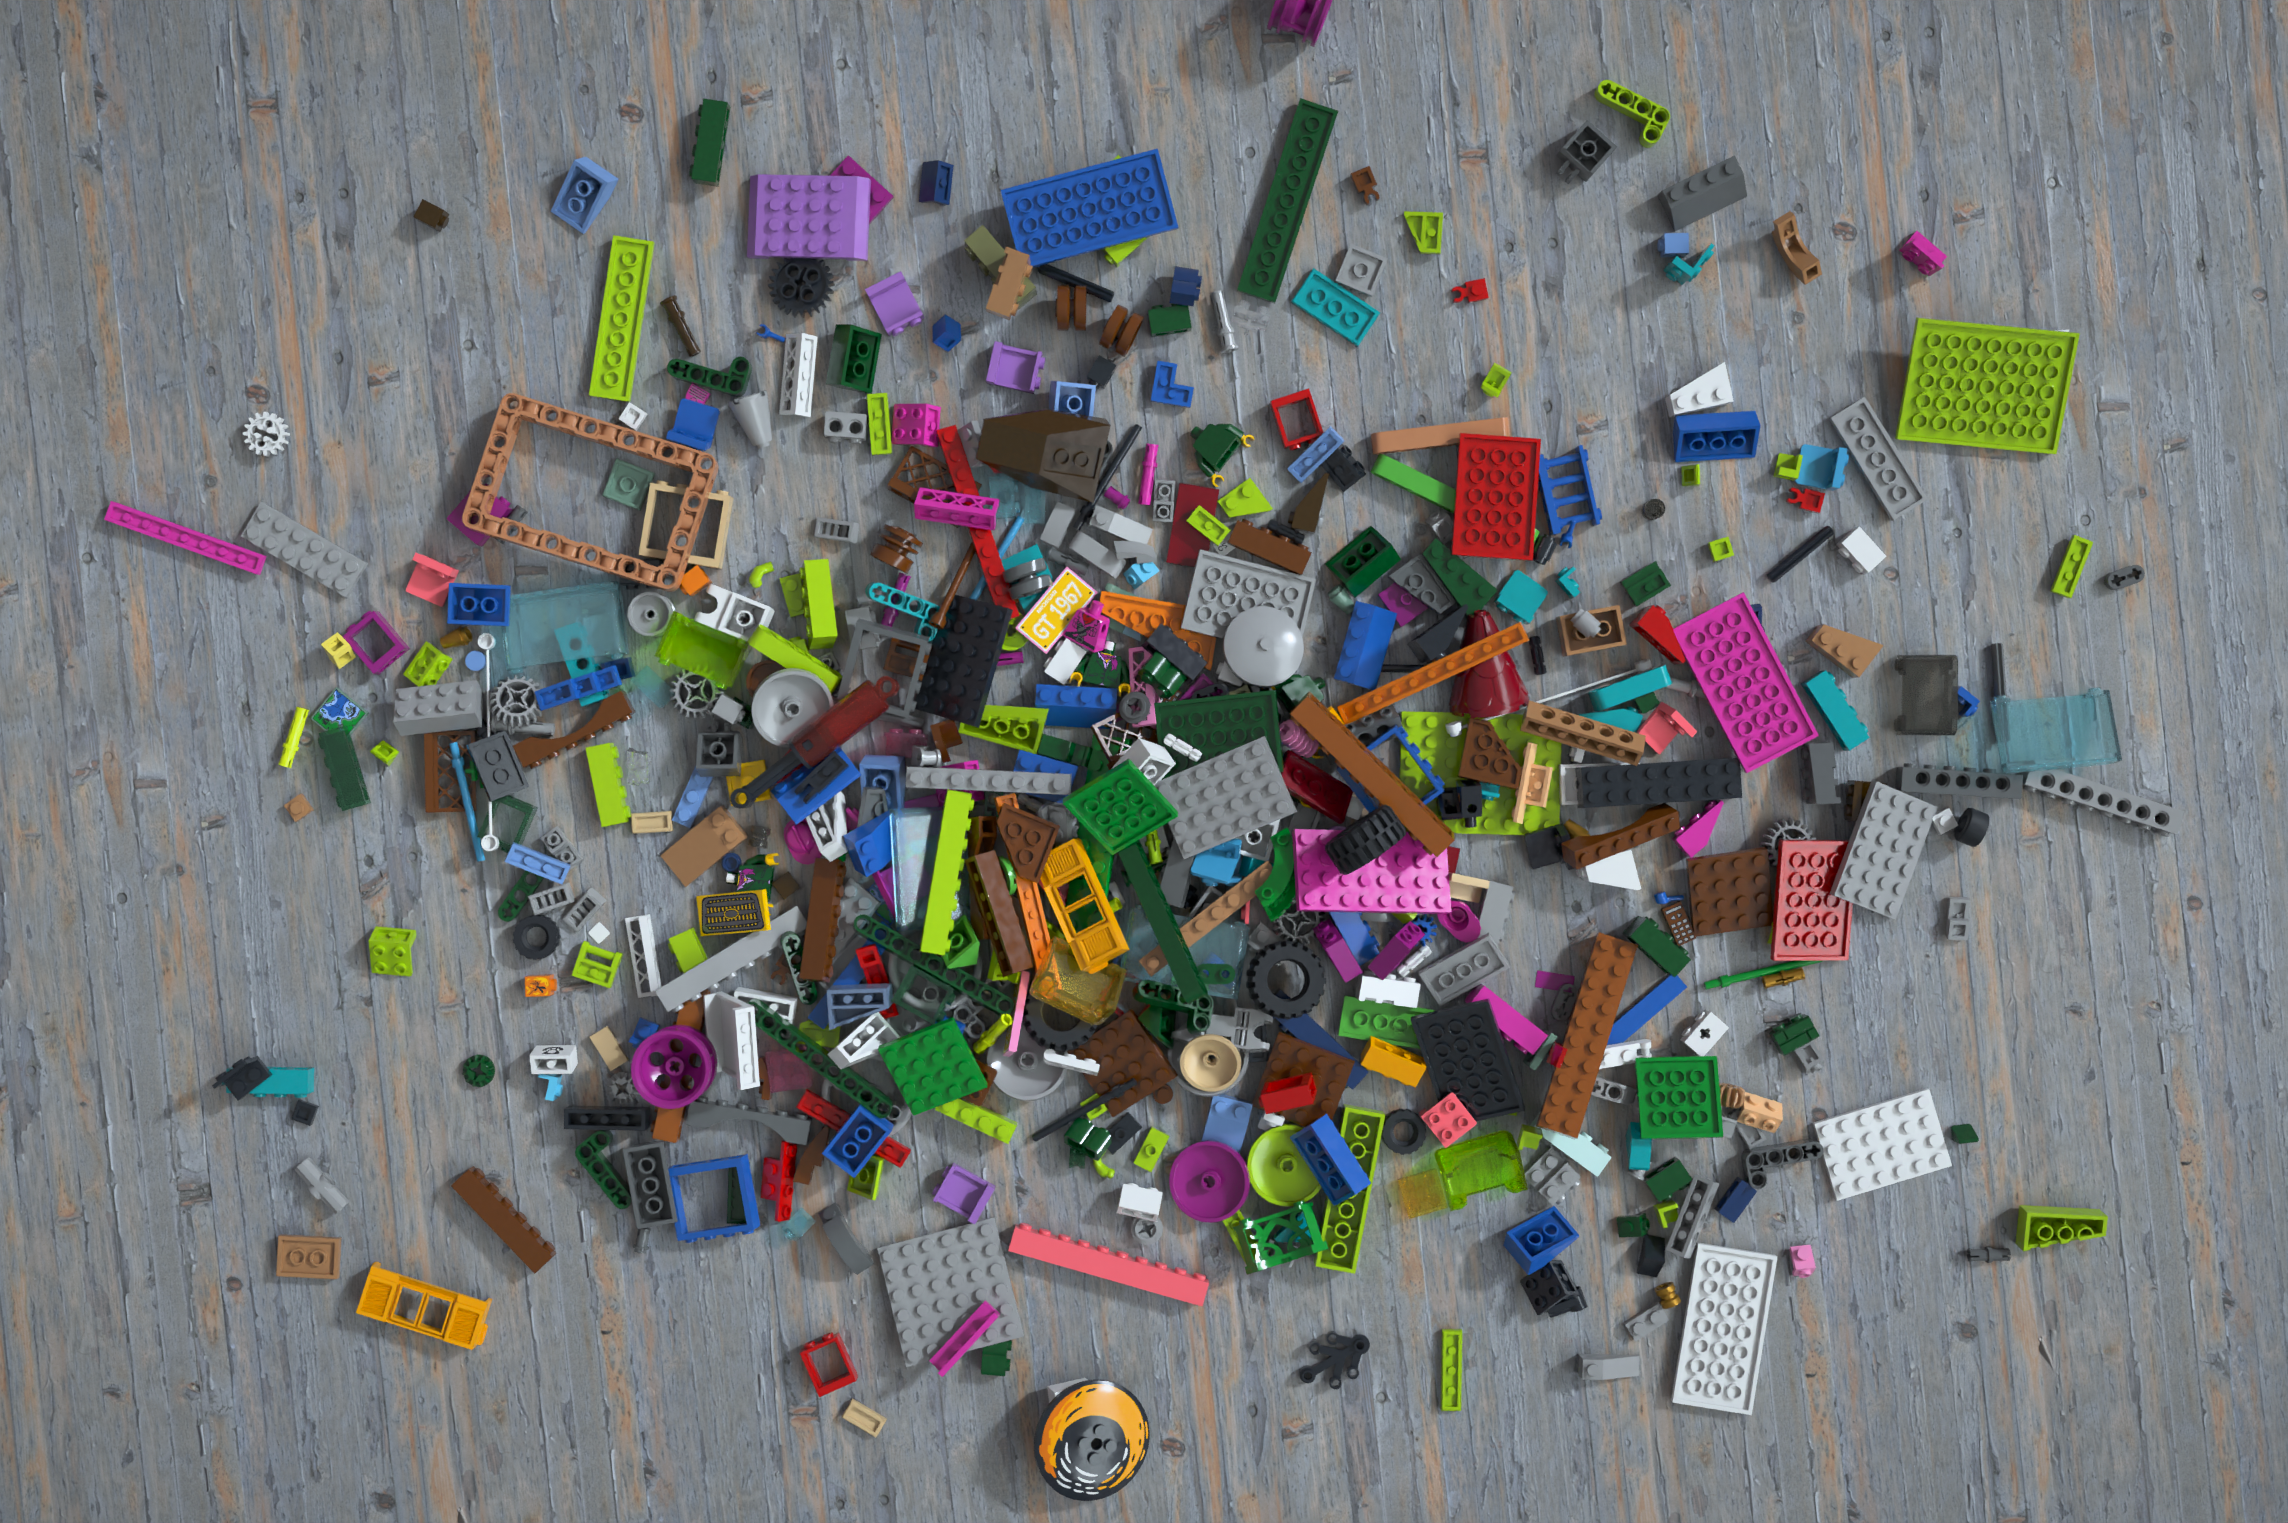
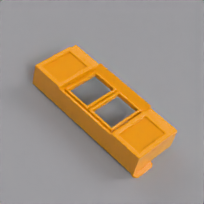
M1079 838L1072 839L1051 850L1040 879L1080 970L1094 974L1106 968L1109 960L1130 949L1082 844V840ZM1084 874L1092 894L1065 907L1057 888ZM1095 900L1103 920L1076 933L1068 914Z
M379 1262L372 1264L356 1311L357 1314L410 1329L470 1350L484 1342L488 1329L485 1321L492 1303L491 1298L483 1301L382 1269ZM403 1287L424 1293L415 1321L394 1314ZM430 1296L451 1302L442 1329L421 1323Z

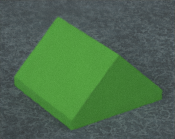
M964 914L954 922L953 931L948 933V940H951L950 950L945 952L942 958L949 969L977 964L980 943L967 916Z

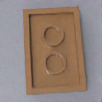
M279 1235L276 1276L338 1279L340 1276L342 1237Z

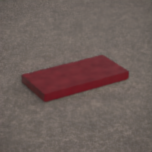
M1179 483L1166 563L1195 568L1198 551L1200 549L1209 551L1211 541L1186 521L1199 505L1215 517L1219 489Z
M1286 751L1283 757L1284 772L1280 773L1289 794L1338 824H1342L1353 795L1352 789L1292 751Z

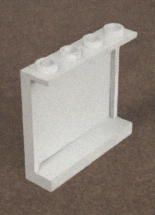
M722 991L703 995L706 1036L716 1050L718 1060L717 1072L722 1071L736 1078L737 1088L740 1090L760 1086L754 1006Z

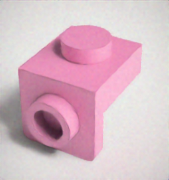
M1811 1245L1790 1247L1789 1251L1794 1268L1792 1275L1799 1276V1278L1811 1276L1816 1268Z

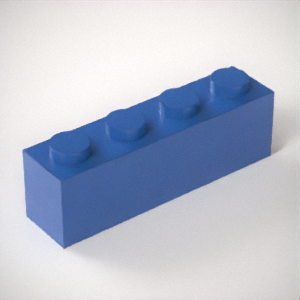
M1328 912L1359 966L1378 956L1379 951L1377 947L1380 945L1375 936H1370L1368 933L1371 931V928L1366 920H1361L1362 912Z

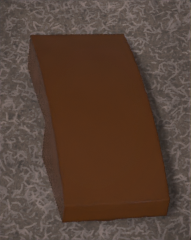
M761 1056L758 1059L759 1079H764V1082H760L759 1094H762V1100H770L773 1091L771 1070L766 1057Z

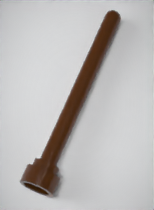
M973 542L970 544L938 612H935L928 622L936 629L943 630L946 624L945 615L976 552Z

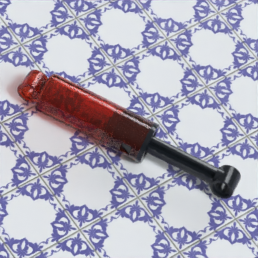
M889 676L879 678L876 684L870 680L864 681L787 741L791 748L788 754L749 784L734 790L730 796L732 805L739 809L749 808L754 804L758 796L801 763L808 769L813 768L889 709L890 705L886 699L898 693V681ZM887 681L892 683V689L889 692H885L883 689V685ZM741 793H744L747 797L744 804L739 802V795Z

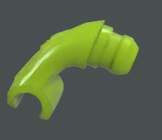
M1101 1158L1099 1161L1093 1159V1165L1101 1178L1108 1177L1111 1179L1114 1177V1169L1108 1168Z

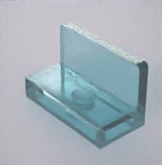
M648 665L636 677L630 679L659 708H664L670 702V697L675 696V693L669 692V689L672 688Z

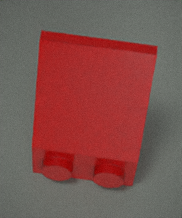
M1654 605L1645 607L1629 626L1674 665L1683 664L1686 660L1669 618L1665 616V610L1658 605L1656 607Z

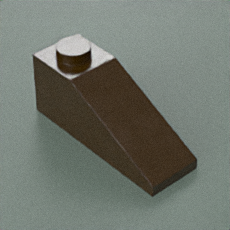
M1325 473L1295 508L1294 512L1290 511L1288 523L1291 524V529L1310 534L1315 533L1329 476L1328 473Z

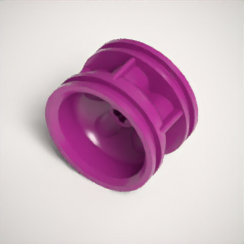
M1276 0L1267 29L1271 31L1272 27L1277 29L1276 33L1278 34L1281 30L1287 33L1295 32L1303 35L1302 43L1305 44L1307 40L1311 42L1310 46L1315 47L1333 0Z
M686 1025L665 1027L646 1038L635 1051L631 1064V1076L638 1093L654 1106L665 1109L684 1107L701 1096L713 1083L718 1067L716 1050L709 1038L696 1028ZM672 1039L682 1041V1051L675 1052L670 1046ZM653 1052L663 1054L665 1060L662 1065H655L651 1062L650 1057ZM692 1053L700 1055L702 1061L700 1066L696 1067L690 1063L689 1057ZM678 1061L681 1065L674 1069L672 1065ZM666 1074L670 1077L671 1084L668 1088H661L658 1085L657 1079L659 1075ZM684 1075H690L693 1078L694 1086L692 1089H686L682 1086L681 1079Z

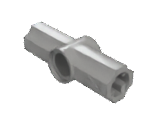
M310 1157L296 1167L295 1171L309 1185L310 1193L315 1198L321 1199L335 1215L348 1205L350 1201L336 1187L335 1180L328 1173L322 1172Z

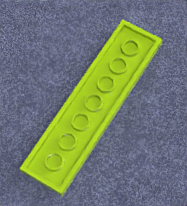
M613 235L589 396L623 402L631 401L655 244L653 241Z

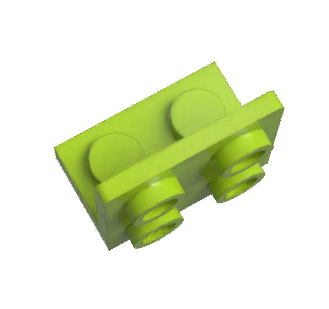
M375 926L369 939L371 972L376 974L412 976L411 947L416 938V930Z

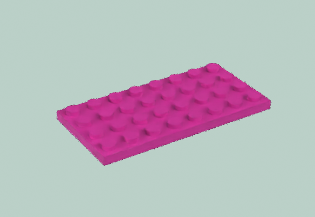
M1744 592L1673 628L1682 653L1745 773H1749L1819 736Z
M1292 830L1297 911L1452 913L1447 848L1438 857L1434 854L1430 856L1423 849V843L1419 839L1415 841L1406 832V835L1380 856L1348 875H1343L1325 851L1326 843L1343 830Z

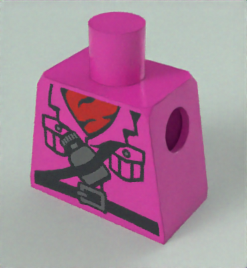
M1093 600L1090 608H1079L1068 624L1063 636L1092 652L1102 651L1105 646L1110 623L1109 618L1101 615L1104 604Z

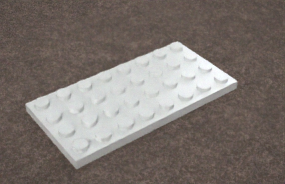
M1696 1243L1671 1396L1673 1403L1752 1415L1777 1263L1776 1255Z

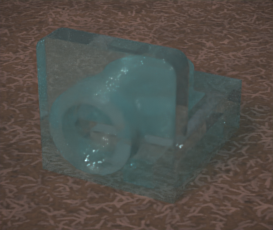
M801 1207L782 1226L783 1234L789 1240L797 1241L816 1221Z

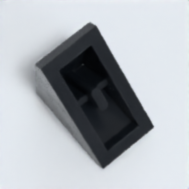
M1456 787L1444 788V792L1437 796L1438 818L1441 820L1462 819Z
M1645 1234L1636 1273L1657 1277L1665 1263V1238Z

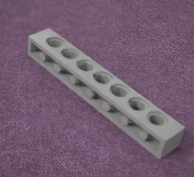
M2025 761L2021 773L2023 775L2022 786H2025L2024 790L2032 793L2040 791L2043 792L2044 797L2050 799L2058 797L2062 799V803L2072 806L2076 803L2081 805V809L2093 812L2095 809L2100 811L2099 815L2108 818L2116 816L2119 817L2118 821L2126 824L2134 822L2138 824V828L2148 831L2152 828L2157 830V834L2169 837V834H2178L2185 813L2184 811L2033 761ZM2043 776H2045L2047 780L2045 786H2042L2041 784V778ZM2062 782L2066 786L2064 792L2060 791V784ZM2080 789L2084 790V797L2082 799L2079 797ZM2100 795H2102L2103 797V803L2101 805L2098 803V797ZM2119 801L2122 803V809L2120 811H2118L2117 809V803ZM2138 807L2141 809L2139 817L2136 816V809ZM2156 814H2159L2160 821L2158 823L2155 822Z

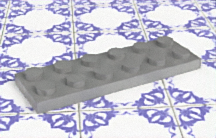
M1865 397L1829 418L1891 521L1928 500Z
M260 502L241 534L242 538L345 598L350 596L368 565L364 560L264 502Z

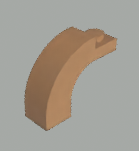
M1789 211L1773 221L1775 228L1772 231L1773 239L1778 251L1793 274L1805 285L1822 275L1819 259L1807 249L1799 235L1795 215Z

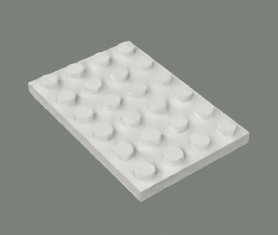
M1928 1088L1812 1123L1817 1141L1824 1149L1822 1157L1834 1198L1837 1201L1952 1166Z

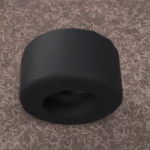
M1974 808L1966 809L1957 823L1955 839L1971 847L1979 845L1988 830L1989 815Z

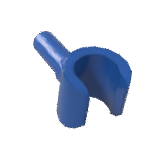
M764 324L759 325L765 329L764 334L756 332L761 338L770 337L783 343L785 342L786 338L771 332Z
M1575 520L1571 521L1568 531L1561 535L1560 546H1562L1563 542H1569L1568 549L1572 547V532L1576 524Z
M1665 891L1654 895L1657 904L1684 900L1683 895L1667 897Z

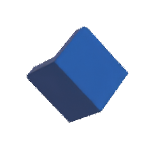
M945 314L932 326L933 343L949 352L961 341V324Z

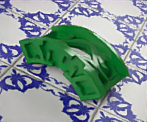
M1288 828L1270 837L1275 852L1274 866L1268 879L1255 890V894L1271 922L1286 912L1296 895L1293 839Z
M1302 1200L1293 1203L1294 1207L1253 1221L1250 1218L1239 1221L1240 1225L1233 1227L1237 1233L1247 1265L1245 1267L1247 1275L1328 1249L1327 1242H1323L1312 1209V1206H1314L1313 1202L1305 1204V1201ZM1300 1212H1303L1307 1226L1303 1229L1299 1226L1302 1225L1304 1219L1302 1218L1301 1221L1296 1219V1215ZM1291 1214L1290 1221L1283 1218H1279ZM1269 1221V1223L1265 1226L1264 1230L1260 1225H1258L1260 1223ZM1276 1224L1287 1227L1295 1232L1288 1241V1253L1286 1254L1283 1253L1279 1246L1273 1243H1266L1270 1232ZM1250 1228L1256 1230V1235H1250V1237L1258 1240V1244H1249L1245 1230ZM1308 1230H1309L1311 1239H1310L1309 1236L1305 1233V1232L1308 1231ZM1299 1236L1301 1239L1297 1241L1300 1242V1247L1295 1248L1293 1241ZM1264 1247L1273 1248L1275 1250V1254L1273 1256H1269V1250H1264ZM1251 1248H1256V1263L1254 1261Z

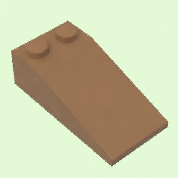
M720 806L660 856L682 884L687 887L749 836L727 808Z

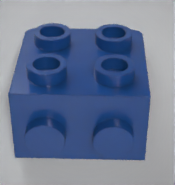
M687 398L681 399L674 427L668 431L666 439L672 440L673 443L691 446L692 449L702 452L703 450L706 451L711 448L720 414L719 409Z

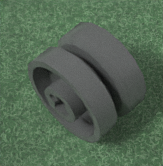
M1044 558L1032 560L1002 572L1006 583L1019 582L1008 589L1012 600L1037 594L1053 586L1050 575L1037 576L1047 569Z

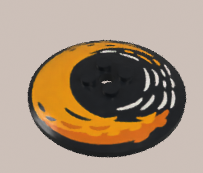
M1102 1379L1086 1380L1064 1389L1047 1405L1036 1427L1034 1457L1040 1474L1056 1492L1073 1500L1094 1501L1118 1492L1134 1478L1146 1457L1150 1439L1149 1422L1146 1412L1133 1393L1112 1381ZM1095 1438H1099V1445L1092 1448L1091 1442Z

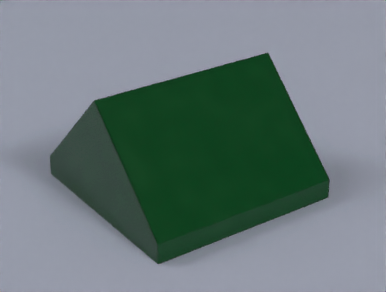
M1150 1005L1138 1019L1168 1049H1173L1174 1039L1171 1038V1033L1175 1031L1176 1011Z

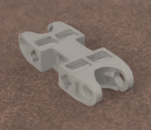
M1198 1003L1199 1006L1204 1009V1004ZM1213 1005L1210 1027L1201 1035L1214 1034L1231 1040L1239 1052L1255 1053L1269 1051L1270 1044L1261 1042V1039L1256 1038L1254 1030L1264 1024L1273 1023V1016L1258 1010L1235 1007L1234 1017L1214 1015ZM1196 1020L1197 1027L1201 1028V1023ZM1187 1028L1180 1029V1031H1172L1171 1033L1172 1039L1184 1044L1200 1036V1034H1190Z

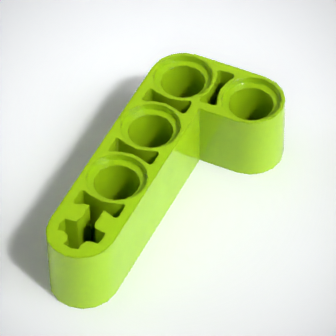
M1603 80L1595 89L1594 96L1598 102L1645 125L1639 136V142L1643 147L1651 148L1658 142L1670 119V113L1666 108L1611 80ZM1604 88L1607 89V94H1603ZM1619 97H1625L1627 104L1620 103ZM1637 106L1644 107L1645 113H1639ZM1655 115L1662 116L1663 122H1657ZM1646 133L1653 134L1654 140H1648Z

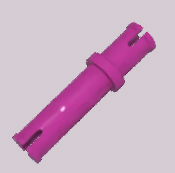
M1146 444L1145 457L1141 465L1143 466L1138 500V504L1151 505L1154 472L1158 465L1156 460L1159 445Z

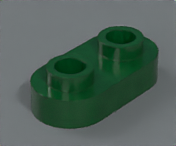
M1200 964L1197 966L1200 975L1203 970H1207L1209 973L1208 977H1202L1204 984H1229L1235 978V970L1229 964ZM1227 970L1229 976L1223 978L1221 975L1222 971Z

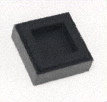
M299 1099L291 1119L311 1126L319 1106Z

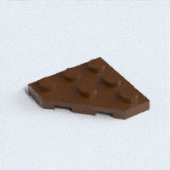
M1470 717L1457 777L1517 790L1521 777V767L1515 762L1503 740L1499 738L1490 721Z
M1003 803L995 823L1016 872L1020 877L1039 883L1060 826Z

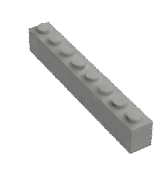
M908 766L906 773V787L1071 794L1072 774L916 766Z
M796 906L770 922L771 930L752 932L655 992L667 1012L672 1010L675 1013L684 1007L682 1003L690 999L692 1003L702 997L700 992L708 989L710 992L720 986L718 983L720 980L725 978L728 981L735 977L738 969L742 967L744 970L755 965L753 960L761 957L763 960L773 954L771 950L777 946L781 949L780 938L783 933L792 931L798 937L804 935L807 922Z

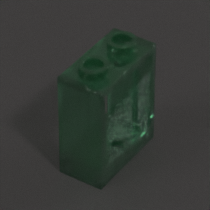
M510 795L492 801V820L500 803L526 813L514 840L515 843L522 845L538 807ZM489 810L477 836L481 839L489 835L487 834L489 830ZM498 839L499 846L501 847L500 850L508 853L512 844Z
M911 965L891 1001L927 1022L936 1024L944 1020L946 1016L944 1010L947 1005H952L957 995L954 994L956 990ZM918 975L947 991L933 1018L903 1002Z

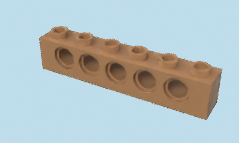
M1530 700L1524 711L1520 731L1635 766L1638 765L1644 753L1646 739L1645 735Z

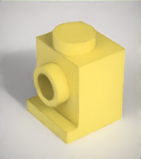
M338 632L321 644L329 659L339 669L356 658L350 644Z

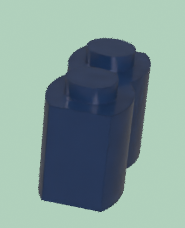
M1175 266L1169 303L1194 307V301H1199L1200 289L1196 288L1201 287L1202 276H1198V269Z

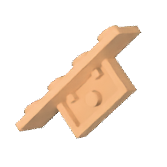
M1529 742L1523 751V758L1525 760L1524 765L1521 767L1520 786L1515 793L1517 798L1516 806L1512 809L1513 822L1523 824L1526 804L1546 808L1553 770L1552 767L1534 764L1537 744Z

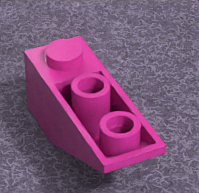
M1722 800L1710 801L1705 806V811L1701 814L1696 813L1689 819L1690 823L1686 827L1681 826L1680 829L1674 832L1675 836L1672 840L1686 857L1692 858L1707 845L1724 802Z

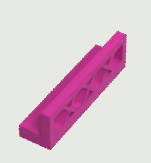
M920 487L914 503L915 519L995 530L999 499ZM923 495L932 496V499L924 500L922 497ZM951 499L952 502L944 503L942 500ZM971 502L972 505L964 506L962 503ZM993 505L992 510L984 509L982 506Z
M986 1300L929 1360L939 1370L938 1374L941 1377L949 1371L999 1317L1000 1313Z

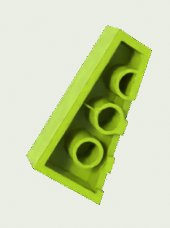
M828 559L804 560L802 567H799L800 580L803 579L801 593L802 599H805L804 617L807 623L809 650L833 648L837 639V628Z
M985 705L979 728L960 723L958 732L1037 754L1049 709Z
M2019 1205L2015 1244L2023 1251L2031 1250L2030 1248H2044L2057 1243L2066 1244L2073 1240L2082 1241L2106 1236L2108 1216L2100 1209Z

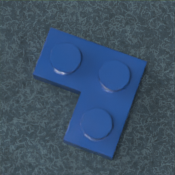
M1157 361L1151 402L1190 408L1194 387L1174 384L1177 364Z

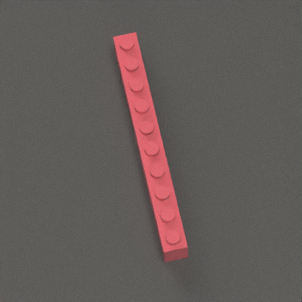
M1026 1223L1015 1224L1008 1249L1010 1252L1203 1306L1209 1286V1280L1203 1274L1194 1273L1192 1275L1186 1273L1187 1270L1175 1267V1269H1171L1162 1262L1154 1264L1141 1256H1136V1258L1129 1257V1254L1124 1251L1117 1250V1253L1109 1251V1248L1103 1245L1094 1247L1085 1240L1078 1239L1077 1242L1070 1240L1071 1237L1064 1234H1059V1236L1053 1235L1047 1229L1040 1228L1035 1230Z

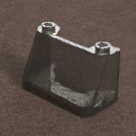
M1897 655L1894 668L1895 671H1898L1899 675H1902V712L1894 720L1896 735L1954 736L1957 732L1958 720L1957 656Z

